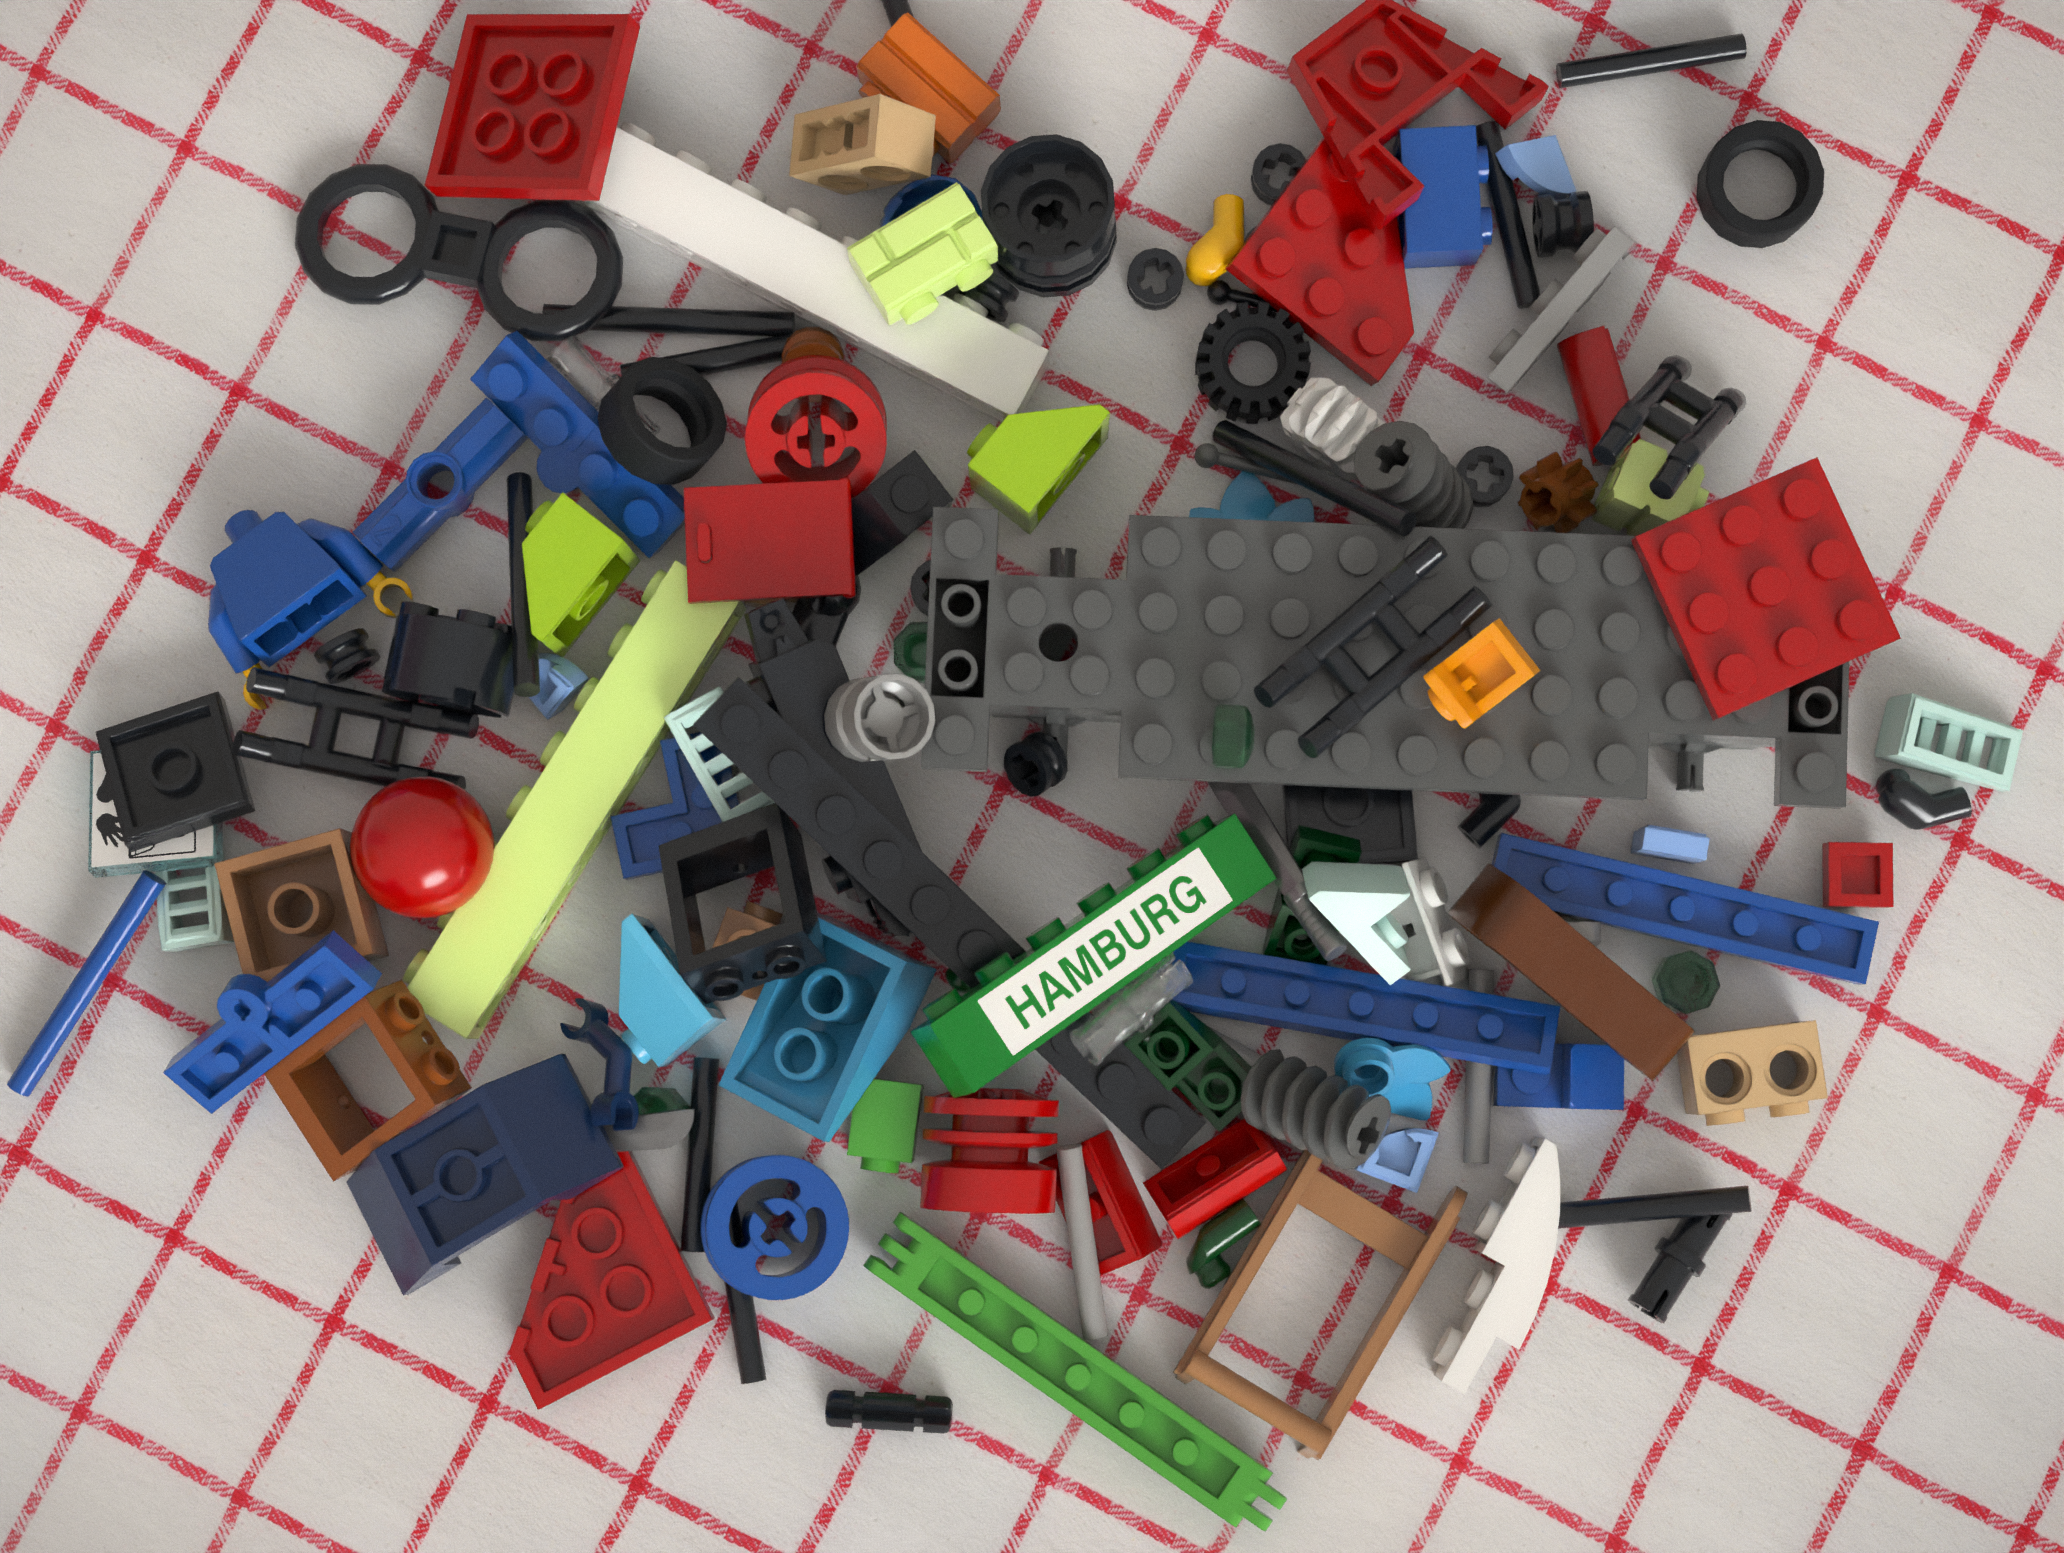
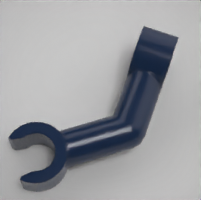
M576 998L575 1002L585 1012L584 1024L580 1028L560 1023L561 1030L569 1039L590 1044L606 1060L603 1093L595 1097L591 1105L593 1126L613 1125L614 1131L633 1130L638 1122L639 1109L636 1099L630 1093L632 1050L608 1026L609 1016L603 1005Z

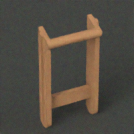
M1303 1150L1262 1219L1261 1226L1257 1228L1173 1373L1176 1374L1175 1378L1184 1384H1188L1194 1379L1198 1380L1302 1443L1297 1451L1299 1454L1306 1458L1313 1457L1319 1460L1461 1219L1458 1217V1214L1465 1203L1468 1192L1458 1186H1454L1423 1234L1318 1171L1323 1160L1315 1157L1308 1150ZM1297 1204L1404 1267L1316 1420L1311 1419L1208 1356Z

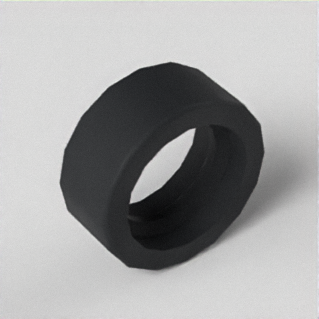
M1756 120L1734 127L1715 144L1698 173L1696 198L1704 220L1718 236L1740 247L1765 248L1786 241L1810 219L1823 196L1825 171L1817 149L1802 132L1782 122ZM1752 149L1766 150L1780 157L1792 170L1796 180V196L1790 208L1783 214L1768 220L1753 219L1739 212L1727 199L1723 188L1724 173L1729 163L1740 153Z
M649 357L633 363L601 399L597 418L602 440L613 458L636 477L653 484L675 485L692 478L723 444L727 426L723 404L711 384L693 368L674 359ZM633 396H651L668 404L679 414L688 428L691 446L689 448L674 447L655 437L645 428L637 415Z

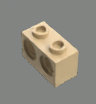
M882 94L795 114L789 176L843 195L931 177L934 153L936 115Z
M1816 1020L1692 1035L1677 1052L1685 1113L1692 1115L1705 1114L1706 1126L1746 1121L1744 1109L1769 1106L1770 1117L1810 1113L1808 1101L1828 1098ZM1782 1051L1793 1058L1797 1069L1794 1081L1785 1088L1775 1084L1770 1075L1771 1061ZM1716 1060L1725 1062L1733 1073V1084L1730 1090L1720 1097L1714 1095L1708 1089L1705 1081L1708 1067Z

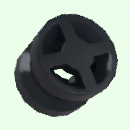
M1588 191L1572 192L1567 199H1555L1551 194L1535 195L1532 207V228L1535 251L1538 257H1552L1561 249H1570L1576 253L1594 232L1593 209Z

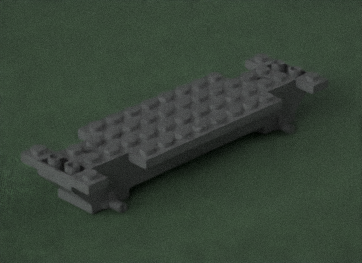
M933 507L925 689L934 704L935 725L931 738L922 748L921 768L924 770L987 772L990 715H992L993 717L1023 718L1043 726V733L1057 740L1065 753L1066 759L1068 727H1073L1087 721L1117 723L1120 721L1118 778L1622 800L1647 799L1649 745L1659 746L1673 753H1678L1676 790H1689V792L1704 791V754L1720 748L1753 750L1758 747H1775L1774 806L1832 809L1846 807L1849 662L1713 721L1660 603L1653 602V588L1631 542L1635 536L1414 527L1410 534L1401 536L1381 525L1129 515L1127 578L1122 580L1075 578L1077 549L1065 548V570L1062 573L1060 571L1061 547L1050 548V576L996 574L999 509ZM1429 536L1434 537L1444 547L1448 556L1399 600L1393 603L1420 634L1474 586L1478 587L1488 597L1492 606L1318 757L1310 758L1299 747L1298 738L1348 696L1349 693L1324 664L1271 708L1265 707L1258 701L1254 694L1255 686L1351 606ZM1500 618L1541 671L1464 729L1456 720L1449 721L1436 710L1428 696L1430 686L1426 683L1423 676ZM1374 621L1344 646L1369 677L1399 652L1397 647ZM1054 629H1063L1070 632L1075 637L1078 645L1074 655L1061 662L1046 658L1042 654L1039 645L1042 637L1047 632Z

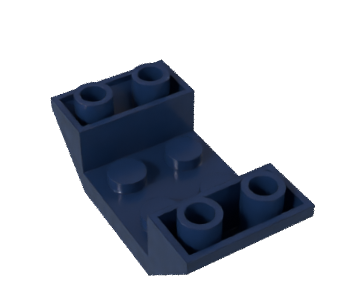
M558 1054L483 1084L373 1150L346 1181L403 1296L411 1294L460 1265L461 1261L458 1257L460 1254L552 1200L571 1199L624 1168L603 1125L593 1126L591 1120L592 1104L566 1054Z

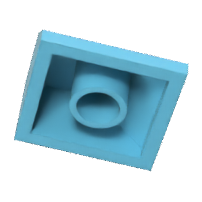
M631 914L622 921L619 1017L628 1029L620 1035L641 1063L646 1064L653 1059L658 1067H667L723 1023L726 1018L714 1002L705 1004L680 975L676 953L649 919Z

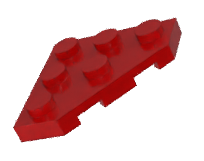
M1323 136L1225 269L1274 309L1279 311L1282 308L1290 314L1288 318L1293 324L1299 322L1305 334L1372 386L1381 380L1414 334L1397 217L1394 218L1381 230L1372 223Z
M632 1151L617 1152L624 1168L571 1199L559 1200L561 1202L551 1233L546 1239L530 1287L532 1290L509 1351L538 1410L715 1318Z

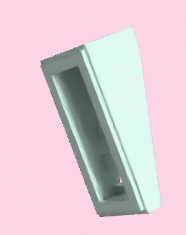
M717 687L666 715L664 719L722 822L775 802L764 792H761L731 809L725 798L754 782L742 772L718 786L713 776L734 763L723 753L705 762L700 752L714 744L703 734L694 739L690 736L687 729L694 726L693 723L724 692L721 687Z
M1913 693L1891 697L1886 703L1875 756L1902 766L2005 792L2010 790L2023 730ZM1936 724H1940L1942 728L1936 752L1934 753L1930 751ZM1963 730L1967 731L1962 758L1959 761L1956 760V754ZM1985 737L1993 738L1987 768H1980L1979 763Z
M220 823L213 825V856L155 861V875L166 882L165 887L157 897L158 927L162 951L178 952L234 942L214 863L225 861ZM205 862L206 874L177 878L175 867ZM206 887L207 899L180 903L179 891ZM208 912L209 924L183 927L182 916Z

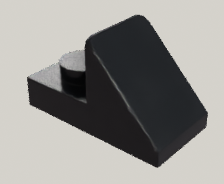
M915 450L851 499L854 568L857 575L907 539V536L933 517V507H945L954 500Z

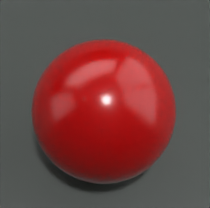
M426 776L398 780L380 789L360 811L353 826L350 839L353 870L363 889L375 902L385 909L412 918H433L446 915L471 900L480 890L489 874L495 847L491 823L479 802L466 790L450 781Z

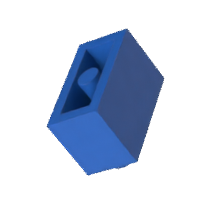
M1476 125L1400 129L1393 146V156L1424 185L1418 200L1397 216L1405 269L1475 265L1483 251V245H1491L1493 235L1491 208L1481 207L1479 184H1487L1488 150L1486 145L1477 146Z

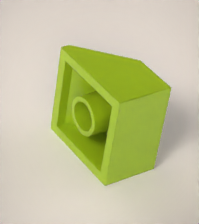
M1098 404L1009 414L998 428L991 423L987 424L967 450V454L972 457L968 464L971 489L1030 535L1108 439L1110 412Z
M562 492L554 503L550 500L543 502L529 518L525 526V531L529 535L522 542L531 634L555 654L564 657L641 560L621 537Z

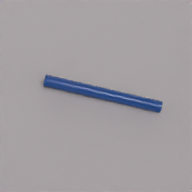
M146 870L142 872L8 1080L7 1085L14 1092L23 1096L31 1095L165 887L166 882L159 876Z

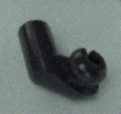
M1902 769L1887 770L1876 781L1875 787L1880 795L1878 798L1879 804L1886 813L1907 828L1921 830L1971 817L1970 799L1963 787L1929 794L1914 781H1910L1909 774Z
M1479 793L1480 804L1458 825V829L1472 844L1480 849L1517 813L1521 804L1520 795Z

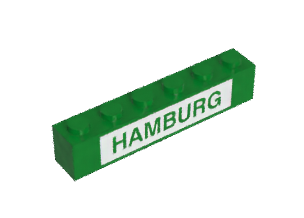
M1235 813L1215 822L1211 820L1208 814L1193 821L1175 834L1181 843L1178 847L1165 856L1159 848L1147 853L1126 868L1132 877L1126 883L1114 890L1111 884L1107 882L1093 890L1076 903L1082 913L1065 925L1059 917L1052 919L1026 937L1032 948L1014 960H1012L1008 952L998 956L974 973L980 984L960 996L956 988H953L922 1009L928 1020L910 1032L953 1098L976 1092L1277 879Z

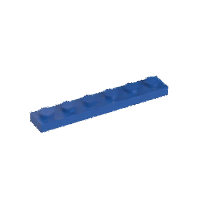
M1505 833L1498 835L1491 865L1529 890L1556 914L1590 922H1600L1603 925L1857 985L1866 984L1879 921Z
M1186 942L1173 951L1164 998V1006L1171 1000H1174L1193 1013L1352 1041L1361 1038H1376L1389 1043L1392 1047L1416 1044L1434 1049L1442 1057L1549 1075L1551 1070L1560 1006L1401 978L1389 985L1378 974L1193 942Z

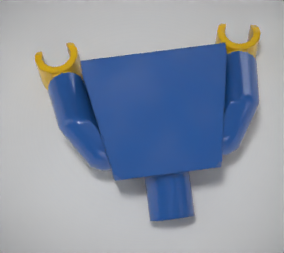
M244 510L234 514L227 521L224 531L232 544L213 557L210 564L216 584L210 591L208 629L236 674L243 672L247 679L252 668L263 669L259 661H262L268 668L367 597L361 588L363 585L367 584L374 591V603L379 611L391 618H396V615L382 604V595L385 590L391 587H398L405 592L412 602L413 594L407 583L401 579L387 578L380 571L383 564L345 528L312 518L296 524L284 511L275 512L263 521L254 510ZM245 683L243 688L245 701L251 707L258 710L267 709L265 702L258 694L247 691Z

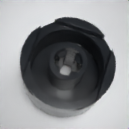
M402 601L399 614L396 617L381 692L410 702H418L420 695L421 700L437 704L439 707L474 713L478 716L501 718V715L508 717L514 695L511 626L495 623V616L477 611L458 609L456 618L438 615L439 609L429 605Z

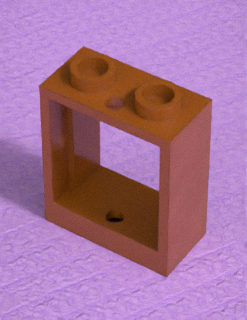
M402 979L365 995L264 1073L333 1182L356 1171L373 1150L450 1105L472 1088L461 1072L456 1057L445 1047L426 1018L421 1003L410 993ZM365 1023H367L416 1099L375 1131L325 1055Z

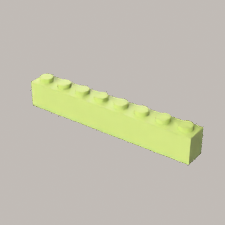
M676 560L668 572L660 569L652 577L641 598V601L647 604L646 608L634 626L626 623L616 634L607 653L613 660L600 680L592 677L581 690L574 704V709L580 713L567 734L558 731L552 737L541 755L540 763L545 766V769L533 788L524 785L509 805L505 817L511 820V823L499 842L494 840L493 862L484 884L466 904L451 913L439 917L437 926L443 929L434 946L430 952L424 948L421 949L405 971L403 981L409 984L408 990L419 1000L424 1013L466 1039H479L612 826L610 816L620 813L660 749V740L666 739L671 730L664 717L688 704L747 609L742 601L689 604L687 567Z

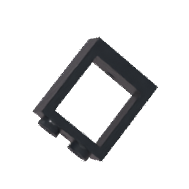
M776 803L658 845L680 975L705 1004L734 999L745 990L776 979L795 977L805 969L827 961L802 836L788 815ZM774 866L785 922L706 950L696 894Z

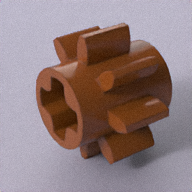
M1553 452L1538 460L1536 466L1520 474L1519 479L1526 486L1523 488L1520 500L1517 503L1518 506L1522 507L1526 517L1533 522V527L1536 530L1542 526L1554 525L1556 533H1568L1578 527L1580 522L1596 514L1597 509L1591 503V500L1594 497L1595 488L1599 484L1597 481H1594L1590 471L1582 465L1583 460L1581 458L1562 464L1560 455L1557 452Z

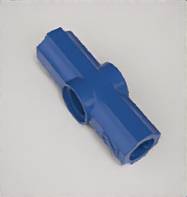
M486 397L434 451L423 453L413 460L407 470L406 479L353 531V534L390 570L396 572L449 518L459 516L469 508L473 502L475 491L528 437ZM438 472H453L454 485L450 493L440 499H430L427 488L431 478Z

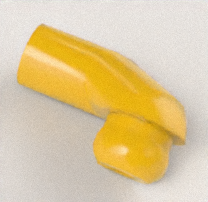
M1224 194L1213 201V227L1191 247L1186 257V275L1195 285L1209 286L1214 283L1218 277L1227 271L1225 269L1244 244V201L1241 197L1233 194Z

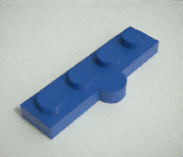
M518 331L506 335L470 380L541 450L537 459L536 469L539 479L545 487L552 492L561 494L562 492L568 493L579 488L649 559L658 554L685 524L684 497L672 485L650 483L632 475L613 458L602 440L597 419L599 412Z
M333 930L268 982L252 974H239L232 977L217 1001V1009L221 1019L173 1056L163 1073L212 1114L372 991L382 973Z

